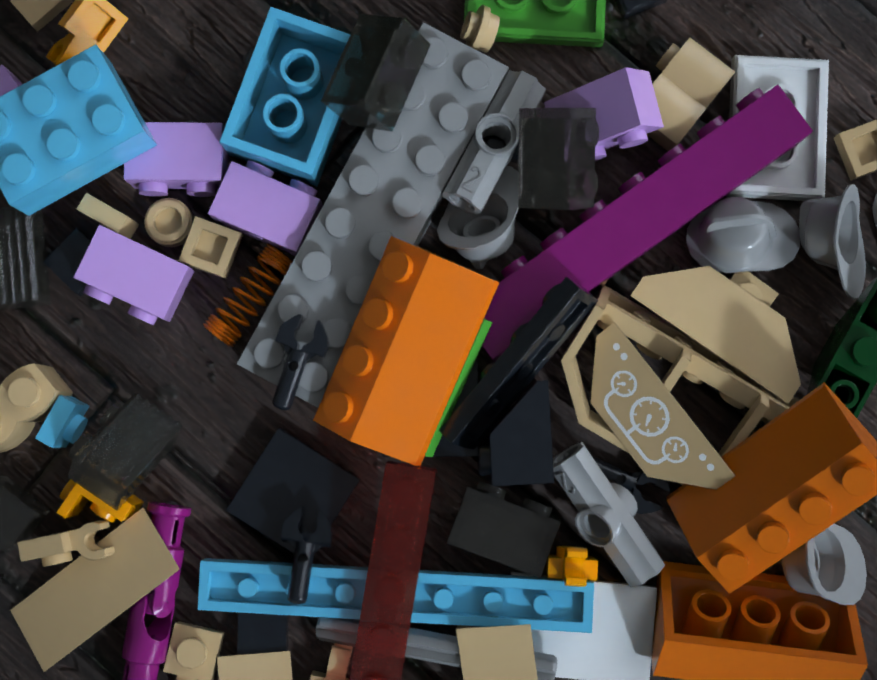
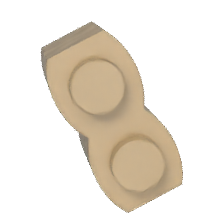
M691 37L681 48L674 43L669 47L656 65L662 73L652 83L664 127L647 135L667 151L680 143L735 73L734 70Z
M35 363L28 364L13 371L1 383L0 453L17 447L30 435L36 422L45 421L59 395L72 396V390L53 367Z

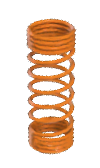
M269 243L259 253L260 256H256L258 263L272 277L255 267H248L249 272L265 288L246 277H240V280L256 298L237 287H232L234 294L249 309L228 297H224V302L243 321L221 308H215L216 312L229 325L214 314H210L208 320H205L206 323H203V326L229 347H234L233 344H236V341L242 337V334L227 317L245 327L250 326L249 321L234 306L252 316H258L257 311L243 296L261 306H266L263 298L249 284L269 296H274L272 289L256 273L278 286L282 282L263 262L277 269L283 275L287 273L293 262Z

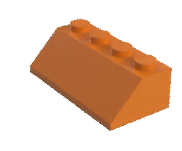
M391 236L313 421L350 442L414 466H421L499 282Z
M824 382L721 457L735 474L734 478L716 490L683 484L667 496V502L696 558L730 594L877 495V440Z
M663 561L665 566L657 575L656 580L657 598L652 646L653 676L683 680H861L868 662L856 604L841 605L817 595L797 592L789 586L785 576L760 573L729 594L704 566Z

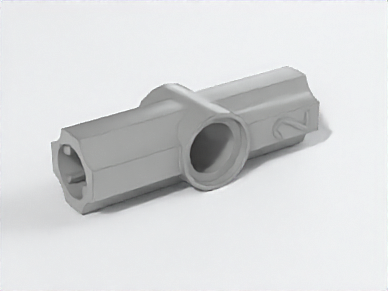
M509 70L485 116L477 123L474 136L442 194L452 206L467 214H481L502 172L511 161L518 142L545 94L546 88L538 82L536 77L524 71L515 72ZM497 136L504 141L506 147L502 149L490 148L485 144L483 138Z
M583 442L572 445L553 458L554 476L579 511L575 517V526L579 534L592 545L605 549L630 587L643 585L647 580L658 575L665 564L634 519L638 508L637 502L630 491L622 485L609 482Z

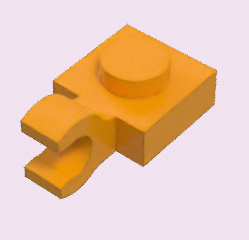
M75 0L58 23L68 34L53 45L46 58L57 66L95 44L104 53L128 18L107 0Z
M556 546V554H544L543 573L547 578L563 579L565 586L586 587L587 580L597 581L598 560L593 556H588L587 548Z

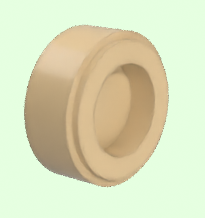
M163 198L157 200L148 208L144 219L145 229L148 235L158 244L165 247H177L186 242L194 221V215L180 200Z

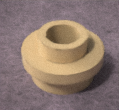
M481 5L476 13L469 11L462 25L460 38L466 41V45L487 53L496 38L500 17L492 14L490 7Z

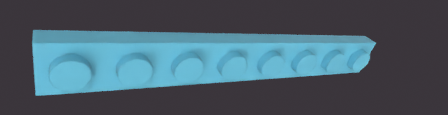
M204 558L200 561L198 610L479 627L530 624L531 630L592 633L593 580H587L586 587L565 586L563 579L537 576L312 564L307 601L304 604H293L287 600L292 563Z

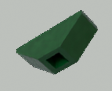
M877 277L873 279L834 327L814 363L807 394L825 382L856 418L859 416L877 383Z

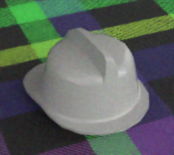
M506 166L480 215L467 214L452 206L449 202L437 228L439 240L448 248L455 249L465 259L470 260L476 269H483L488 260L497 258L511 247L514 240L515 217L524 195L525 184L521 174L513 167Z
M855 184L847 185L842 196L804 201L800 206L799 236L803 249L816 263L838 270L842 287L846 295L851 299H856L861 295L866 275L865 250L859 221L860 200L858 188Z
M730 197L720 200L692 219L687 228L686 244L690 255L700 266H710L719 273L770 271L783 268L795 258L800 248V236L796 221L786 210L772 203Z
M836 524L831 525L777 562L782 565L785 578L793 590L800 593L817 595L841 605H854L861 599L866 587L867 572L861 547L852 533Z

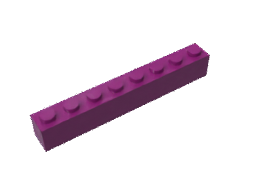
M776 85L765 94L760 87L752 91L735 105L740 112L726 122L721 116L716 117L696 133L700 140L686 150L682 144H679L659 158L657 162L661 166L660 169L647 178L642 172H639L618 188L622 196L609 205H606L603 200L598 201L579 216L583 223L568 234L564 228H561L542 241L540 246L544 251L528 262L523 255L501 271L505 279L499 282L484 317L492 322L482 345L490 359L494 361L504 353L510 345L514 332L521 325L528 323L542 307V301L546 293L555 285L561 284L565 277L570 278L591 292L601 282L614 276L807 138L813 130L781 87Z

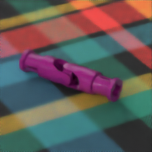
M148 502L147 510L151 512L150 519L180 570L130 607L121 656L126 660L122 680H157L159 666L166 660L175 607V594L179 585L184 556V548L180 544L185 517L191 514L190 507L162 502ZM145 614L154 615L155 620L146 628L144 622Z

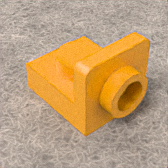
M94 470L83 472L81 476L76 474L68 481L60 494V498L64 502L58 509L57 514L65 519L77 516L88 500L92 502L90 509L96 515L112 523L116 519L123 522L138 512L144 501L100 471Z

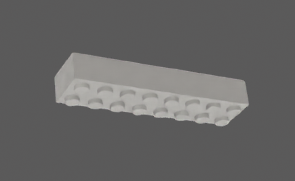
M423 22L237 365L277 386L288 356L284 345L275 341L280 326L298 314L303 315L300 329L296 334V339L300 344L299 350H301L305 344L312 341L317 321H321L330 343L325 358L315 356L306 362L295 396L317 408L319 407L390 237L393 236L419 246L444 199L442 194L474 136L477 123L485 116L508 74V66Z

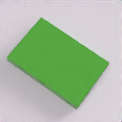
M465 0L464 20L469 11L476 13L481 5L490 7L491 13L500 17L499 28L494 42L602 47L604 43L606 0Z

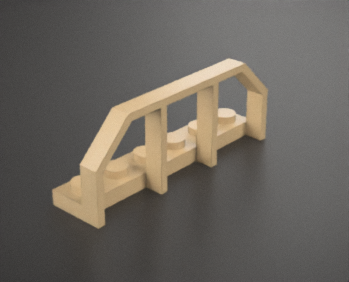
M605 285L596 296L598 302L589 311V314L561 359L578 423L627 453L629 452L602 417L590 410L576 359V354L595 324L605 330L615 322L627 337L637 342L636 346L645 355L656 360H660L663 357L673 363L662 379L663 384L669 391L672 390L681 375H683L693 383L702 384L705 382L719 390L720 396L730 405L738 409H744L745 406L749 408L718 454L721 457L747 439L761 419L767 424L799 401V399L793 397L790 403L787 404L672 324Z

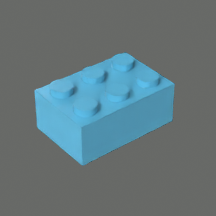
M270 6L219 142L228 155L246 162L248 160L256 162L274 172L318 186L366 57L362 38Z
M96 44L0 96V189L10 206L28 216L157 146L112 62Z

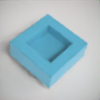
M59 395L35 439L51 448H66L69 442L75 443L87 425L88 419L84 415L89 405L75 397Z

